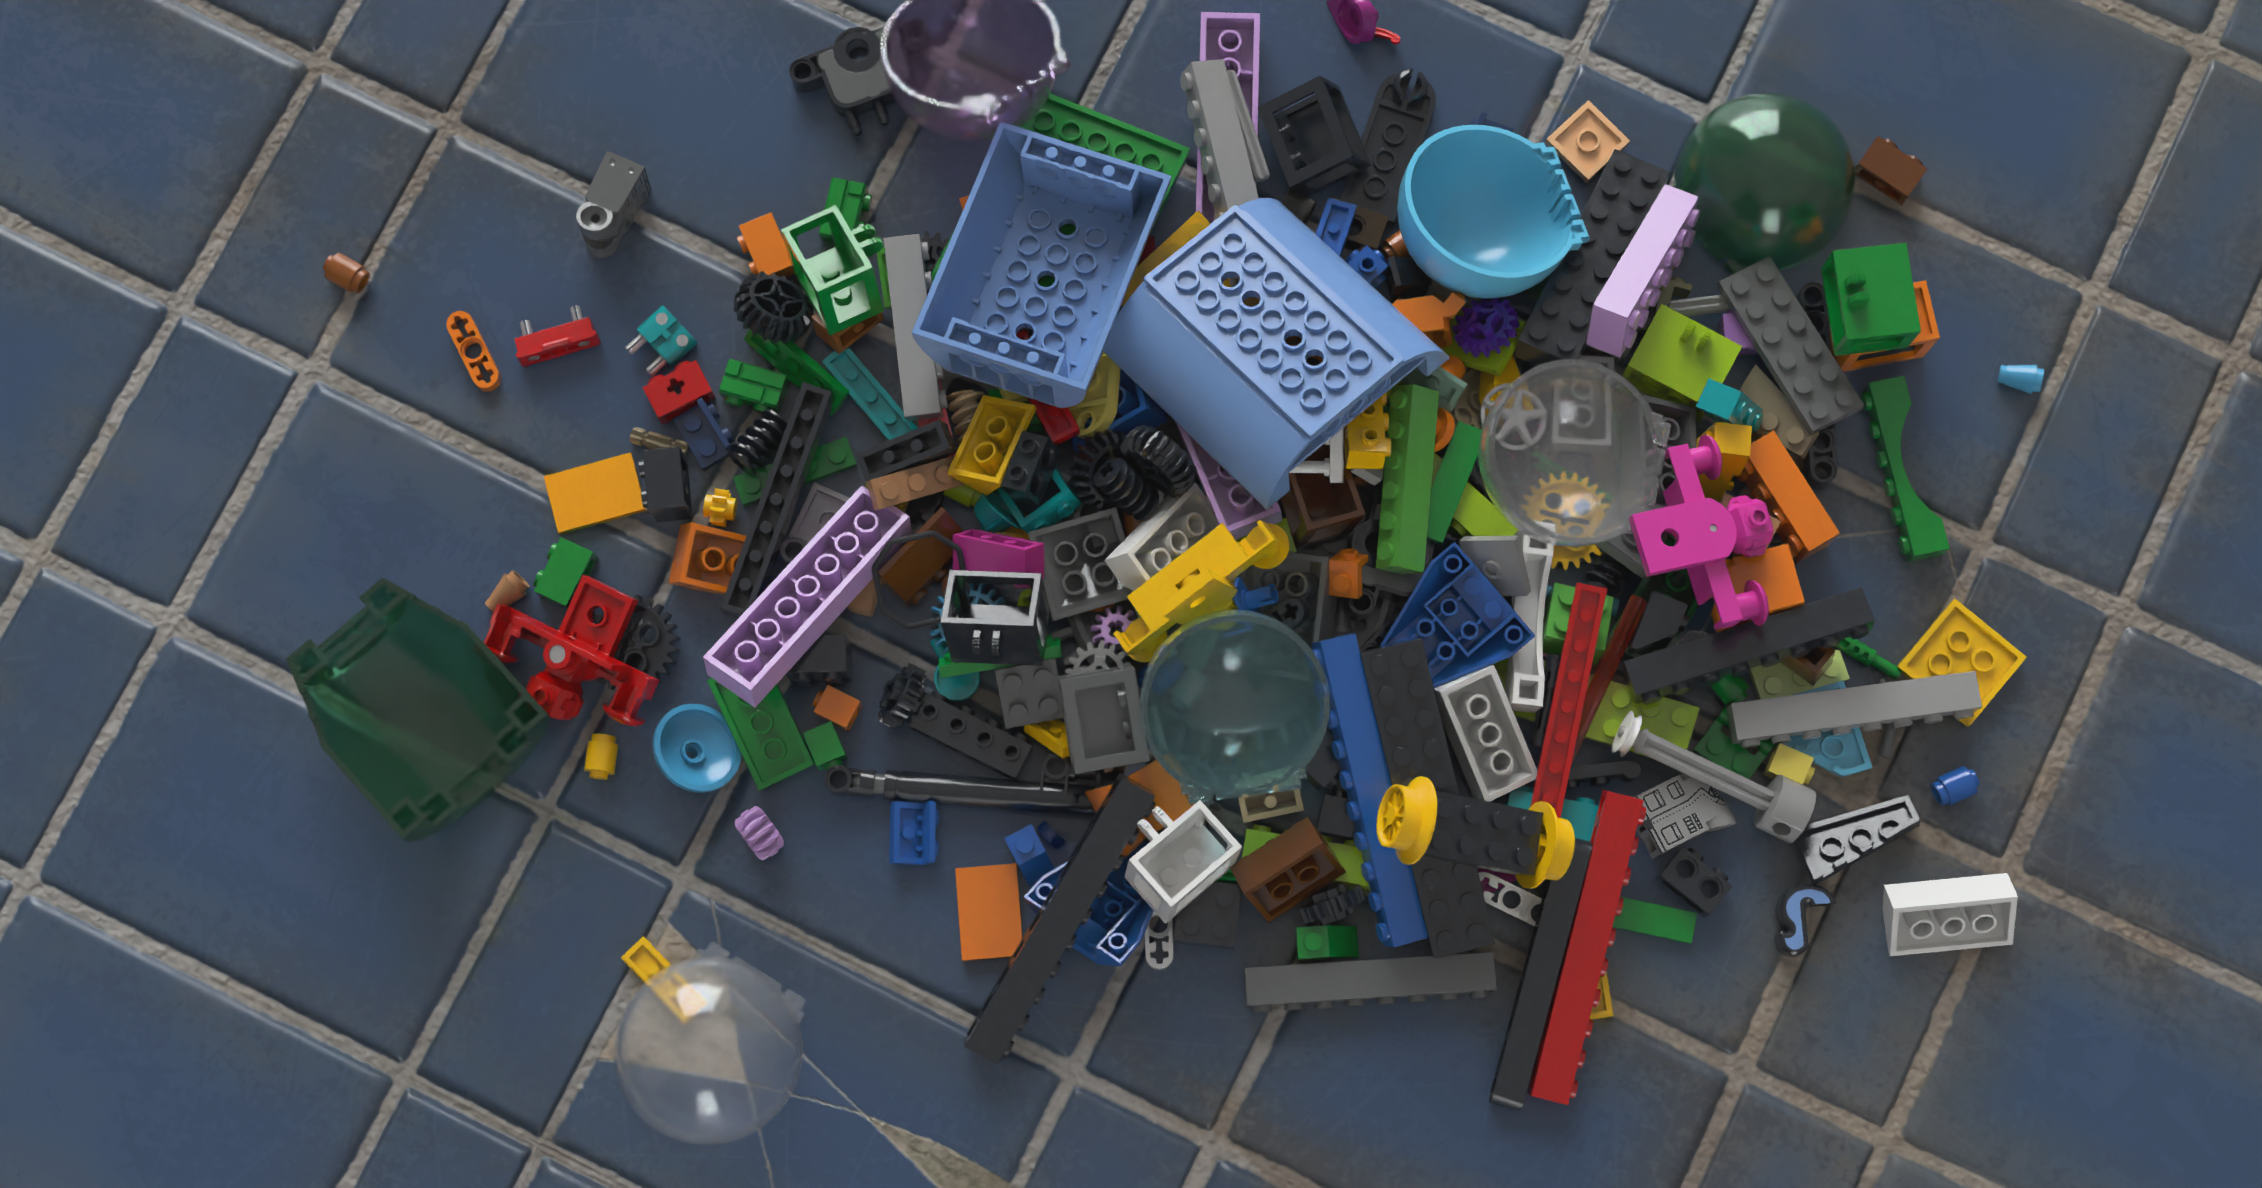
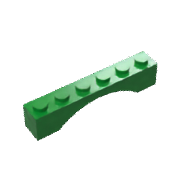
M1905 376L1870 382L1863 389V393H1861V401L1864 404L1863 409L1869 412L1871 421L1868 423L1870 436L1872 439H1876L1878 450H1876L1877 464L1879 468L1884 470L1886 478L1883 480L1884 491L1887 497H1891L1893 508H1891L1892 522L1895 526L1898 525L1901 536L1898 538L1900 552L1902 555H1906L1907 562L1943 555L1950 549L1943 521L1919 499L1909 483L1903 467L1901 433L1905 417L1912 405Z

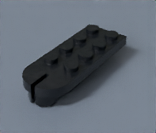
M1411 68L1390 75L1380 85L1361 138L1372 166L1347 177L1340 197L1341 201L1389 216L1387 224L1393 226L1398 215V194L1403 175L1412 156L1420 145L1423 144L1436 105L1434 88L1420 71L1418 72L1409 100L1404 99L1412 78L1413 69Z

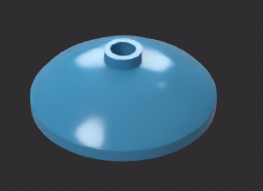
M684 704L673 708L659 721L653 734V754L659 769L669 781L684 790L696 793L715 791L727 784L734 777L740 766L742 754L723 714L706 705ZM686 751L693 754V759L687 756Z

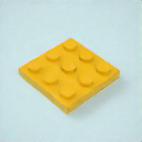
M1954 598L1897 665V668L1909 680L1976 671L1982 708L1973 712V717L1958 719L1966 727H1969L2027 657Z

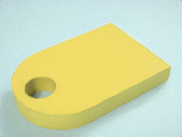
M1102 352L1084 399L1079 404L1068 407L1080 428V434L1077 437L1081 439L1089 436L1093 438L1094 431L1104 433L1105 429H1108L1117 413L1121 368L1104 352ZM1092 417L1091 425L1085 429L1086 421Z

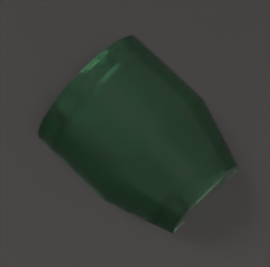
M382 577L359 597L365 604L363 609L319 646L309 639L288 656L286 661L299 693L303 697L309 718L313 722L322 749L398 835L406 842H413L429 837L452 824L481 803L505 782L539 744L549 726L550 717L466 623L453 618L436 606L417 598L416 595Z

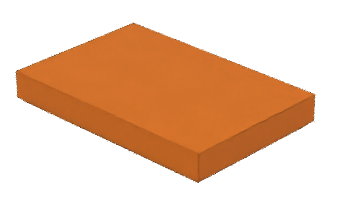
M1017 863L955 868L962 962L1011 958L1023 938Z

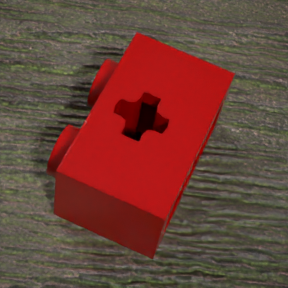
M696 360L692 362L684 361L678 364L673 372L665 376L663 374L654 376L648 380V385L642 387L662 425L667 424L675 417L698 404L696 400L702 397L705 403L716 398ZM680 386L682 393L677 395L674 388Z

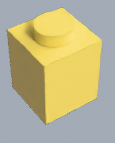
M1779 743L1774 747L1763 775L1774 779L1777 775H1783L1802 785L1804 783L1808 785L1815 771V768L1811 766L1814 757Z

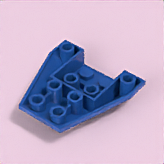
M1454 541L1430 562L1380 646L1421 638L1433 687H1436L1513 656L1531 641L1535 634Z
M1145 840L1123 859L1116 872L1111 870L1106 879L1108 886L1100 899L1095 897L1090 906L1093 909L1090 918L1085 925L1080 924L1074 933L1077 935V938L1072 947L1098 965L1121 966L1140 945L1154 912L1124 878L1129 859L1148 844ZM1067 862L1043 875L1024 896V901L1035 914L1039 911Z

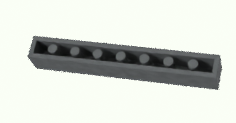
M1493 952L1454 954L1439 958L1423 956L1244 968L1246 1008L1253 1007L1254 1013L1271 1012L1272 1006L1284 1005L1285 1011L1302 1010L1303 1004L1315 1003L1316 1009L1333 1008L1334 1002L1346 1001L1347 1007L1364 1006L1365 1000L1377 999L1378 1005L1395 1004L1396 998L1408 997L1409 1003L1426 1002L1427 996L1439 995L1440 1001L1457 1000L1458 994L1470 993L1471 999L1488 998L1489 992L1496 990Z

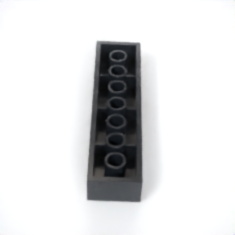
M1614 149L1579 218L1583 220L1590 240L1583 243L1578 250L1568 251L1561 263L1551 273L1518 338L1515 357L1568 380L1571 379L1587 347L1586 343L1593 304L1664 185L1667 183L1669 171Z

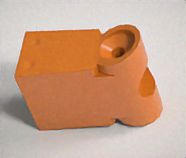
M1789 544L1768 548L1763 555L1747 558L1745 555H1741L1732 559H1725L1735 594L1744 593V587L1748 580H1754L1763 587L1769 603L1768 616L1804 605L1805 601ZM1714 604L1711 611L1714 625L1720 621L1716 604ZM1748 619L1740 621L1735 626L1751 622L1752 620ZM1735 626L1717 629L1716 632L1726 630Z
M1163 756L1127 776L1152 790L1155 796L1153 801L1156 802L1154 808L1160 807L1173 822L1195 804L1170 756ZM1112 785L1085 792L1095 812L1098 811ZM1153 813L1148 818H1142L1148 821L1156 832L1165 829L1154 818ZM1141 830L1132 845L1127 843L1122 852L1124 858L1147 838Z

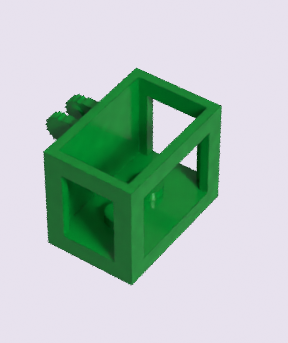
M835 205L781 229L794 275L829 336L884 311L874 270L868 260V257L880 252L882 247H884L882 240L874 237L876 230L873 225L866 224L850 230ZM828 222L835 247L805 260L801 253L797 236Z
M1906 242L1833 250L1821 267V275L1834 356L1907 348L1921 332Z

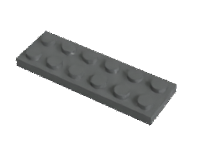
M1771 257L1759 261L1718 282L1716 287L1810 436L1862 410L1864 407L1863 402Z

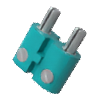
M662 305L636 329L639 335L625 348L630 354H633L646 342L653 347L659 357L646 370L651 376H654L666 364L673 367L698 342Z

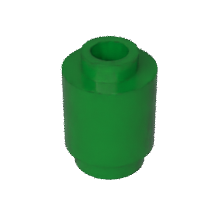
M1732 674L1721 677L1719 682L1710 685L1725 706L1730 702H1742L1749 696L1746 690L1750 686L1742 676L1733 677Z

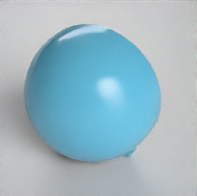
M1462 125L1434 134L1416 150L1400 184L1397 204L1398 223L1409 254L1428 277L1439 285L1465 296L1484 299L1501 298L1525 291L1550 275L1561 263L1568 251L1578 250L1583 243L1590 240L1583 220L1579 219L1581 214L1573 194H1570L1571 188L1564 170L1560 169L1562 165L1555 147H1546L1544 142L1533 143L1518 134L1498 127Z

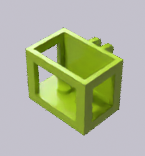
M1661 304L1620 381L1650 397L1695 407L1696 422L1699 423L1705 413L1698 409L1696 405L1708 379L1723 383L1743 346Z

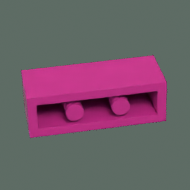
M969 529L953 535V542L960 546L963 551L966 571L1041 573L1044 579V543L977 529ZM953 550V570H960L957 553ZM1013 584V586L1017 588L1030 587V585Z

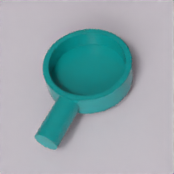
M939 636L931 640L930 644L938 658H944L945 644L939 647L935 645L936 641L941 638ZM939 664L937 665L934 672V683L937 691L947 697L949 701L962 702L968 700L977 692L980 685L979 672L941 678Z

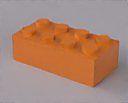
M1773 430L1751 443L1750 457L1740 476L1736 477L1740 482L1746 483L1751 491L1749 492L1751 499L1765 502L1769 515L1781 521L1775 533H1778L1782 539V545L1789 544L1792 558L1798 564L1827 547L1840 532L1775 431Z

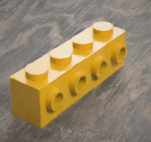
M1387 392L1344 427L1346 469H1383L1385 457H1390L1391 439L1385 437V431H1388L1389 415L1388 413H1383V406H1386Z

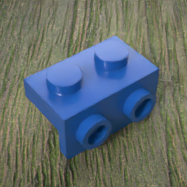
M935 801L925 803L890 802L889 864L924 866L935 862L939 851L938 841L935 840V831L939 823V812L936 809Z

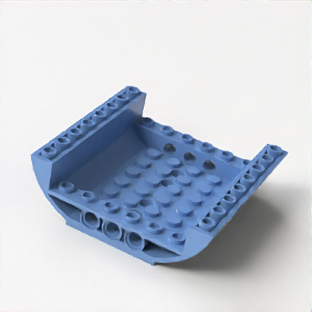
M1259 198L1248 201L1240 206L1235 204L1143 278L1144 281L1130 296L1116 317L1103 350L1111 360L1266 510L1290 491L1288 475L1290 471L1416 367L1425 376H1429L1449 359V356L1280 201L1272 198ZM1227 278L1239 280V283L1234 287L1223 285V281ZM1249 297H1256L1260 300L1259 304L1253 307L1246 306L1243 302ZM1290 336H1298L1302 339L1301 343L1296 346L1286 344L1285 340ZM1310 356H1319L1323 359V362L1317 366H1312L1306 360Z

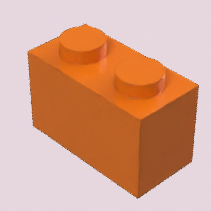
M772 212L739 225L742 235L737 237L743 253L750 252L753 262L748 263L752 274L758 275L763 271L767 275H771L773 272L779 277L785 275V278L794 275L785 242Z

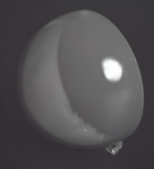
M1576 359L1547 362L1515 379L1502 391L1491 406L1484 420L1479 441L1478 454L1481 478L1489 498L1504 519L1532 539L1563 547H1584L1602 543L1625 532L1633 534L1628 518L1632 514L1654 510L1647 507V505H1655L1660 483L1658 476L1662 473L1666 453L1665 450L1658 448V446H1667L1671 424L1662 421L1663 415L1652 412L1639 391L1629 381L1611 369L1597 363ZM1530 438L1533 445L1528 447L1527 439Z
M713 941L706 951L699 949L694 958L672 964L657 972L642 984L631 997L621 1015L614 1043V1062L617 1078L622 1092L634 1111L658 1132L681 1142L698 1145H717L733 1142L753 1134L769 1123L789 1100L799 1078L803 1057L800 1022L805 1016L801 1009L806 999L790 989L783 993L781 991L782 984L737 956L734 959H728L731 953Z

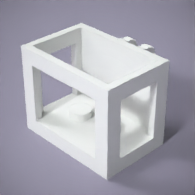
M1201 800L1174 822L1160 807L1154 808L1152 810L1154 818L1165 828L1160 834L1145 819H1141L1137 823L1142 833L1150 842L1129 859L1124 878L1165 924L1230 869L1229 867L1236 864L1242 848L1238 841ZM1205 819L1228 844L1226 850L1203 825Z

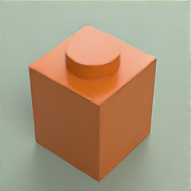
M827 685L825 691L819 690L812 704L815 707L813 712L817 717L827 722L831 721L833 725L848 733L863 707L859 700L830 685Z

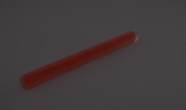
M1630 596L1586 691L1572 764L1647 604L1639 596Z

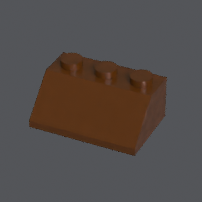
M941 507L915 534L933 530L953 542V535L963 532V530ZM933 536L909 541L878 571L881 582L908 609L913 603L917 606L927 597L929 592L926 590L934 582L937 584L942 582L949 574L948 568L953 564V549Z
M1308 817L1293 824L1291 828L1274 839L1267 841L1265 845L1229 867L1243 894L1268 922L1346 873L1343 865L1320 831Z

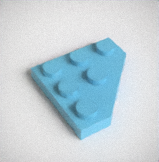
M1843 680L1794 695L1843 689L1846 686ZM1859 727L1851 728L1852 733L1833 736V731L1821 732V737L1803 740L1802 735L1791 736V741L1781 743L1814 757L1812 763L1840 778L1873 768Z

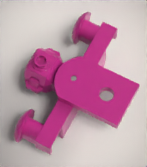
M1702 435L1696 448L1689 449L1688 444L1667 448L1660 457L1661 460L1670 458L1676 480L1663 492L1667 507L1632 514L1628 518L1646 577L1687 568L1698 605L1704 604L1714 597L1720 616V621L1714 625L1715 630L1735 626L1740 621L1751 619L1757 626L1763 625L1769 614L1768 598L1763 587L1754 580H1748L1744 587V593L1735 594L1725 559L1731 552L1736 554L1742 553L1747 558L1765 553L1774 532L1766 503L1758 499H1750L1744 495L1731 498L1727 508H1725L1712 498L1705 499L1698 475L1705 474L1708 479L1715 480L1719 477L1722 470V454L1717 442L1711 436ZM1663 532L1672 534L1675 538V546L1665 545L1662 542L1661 534Z

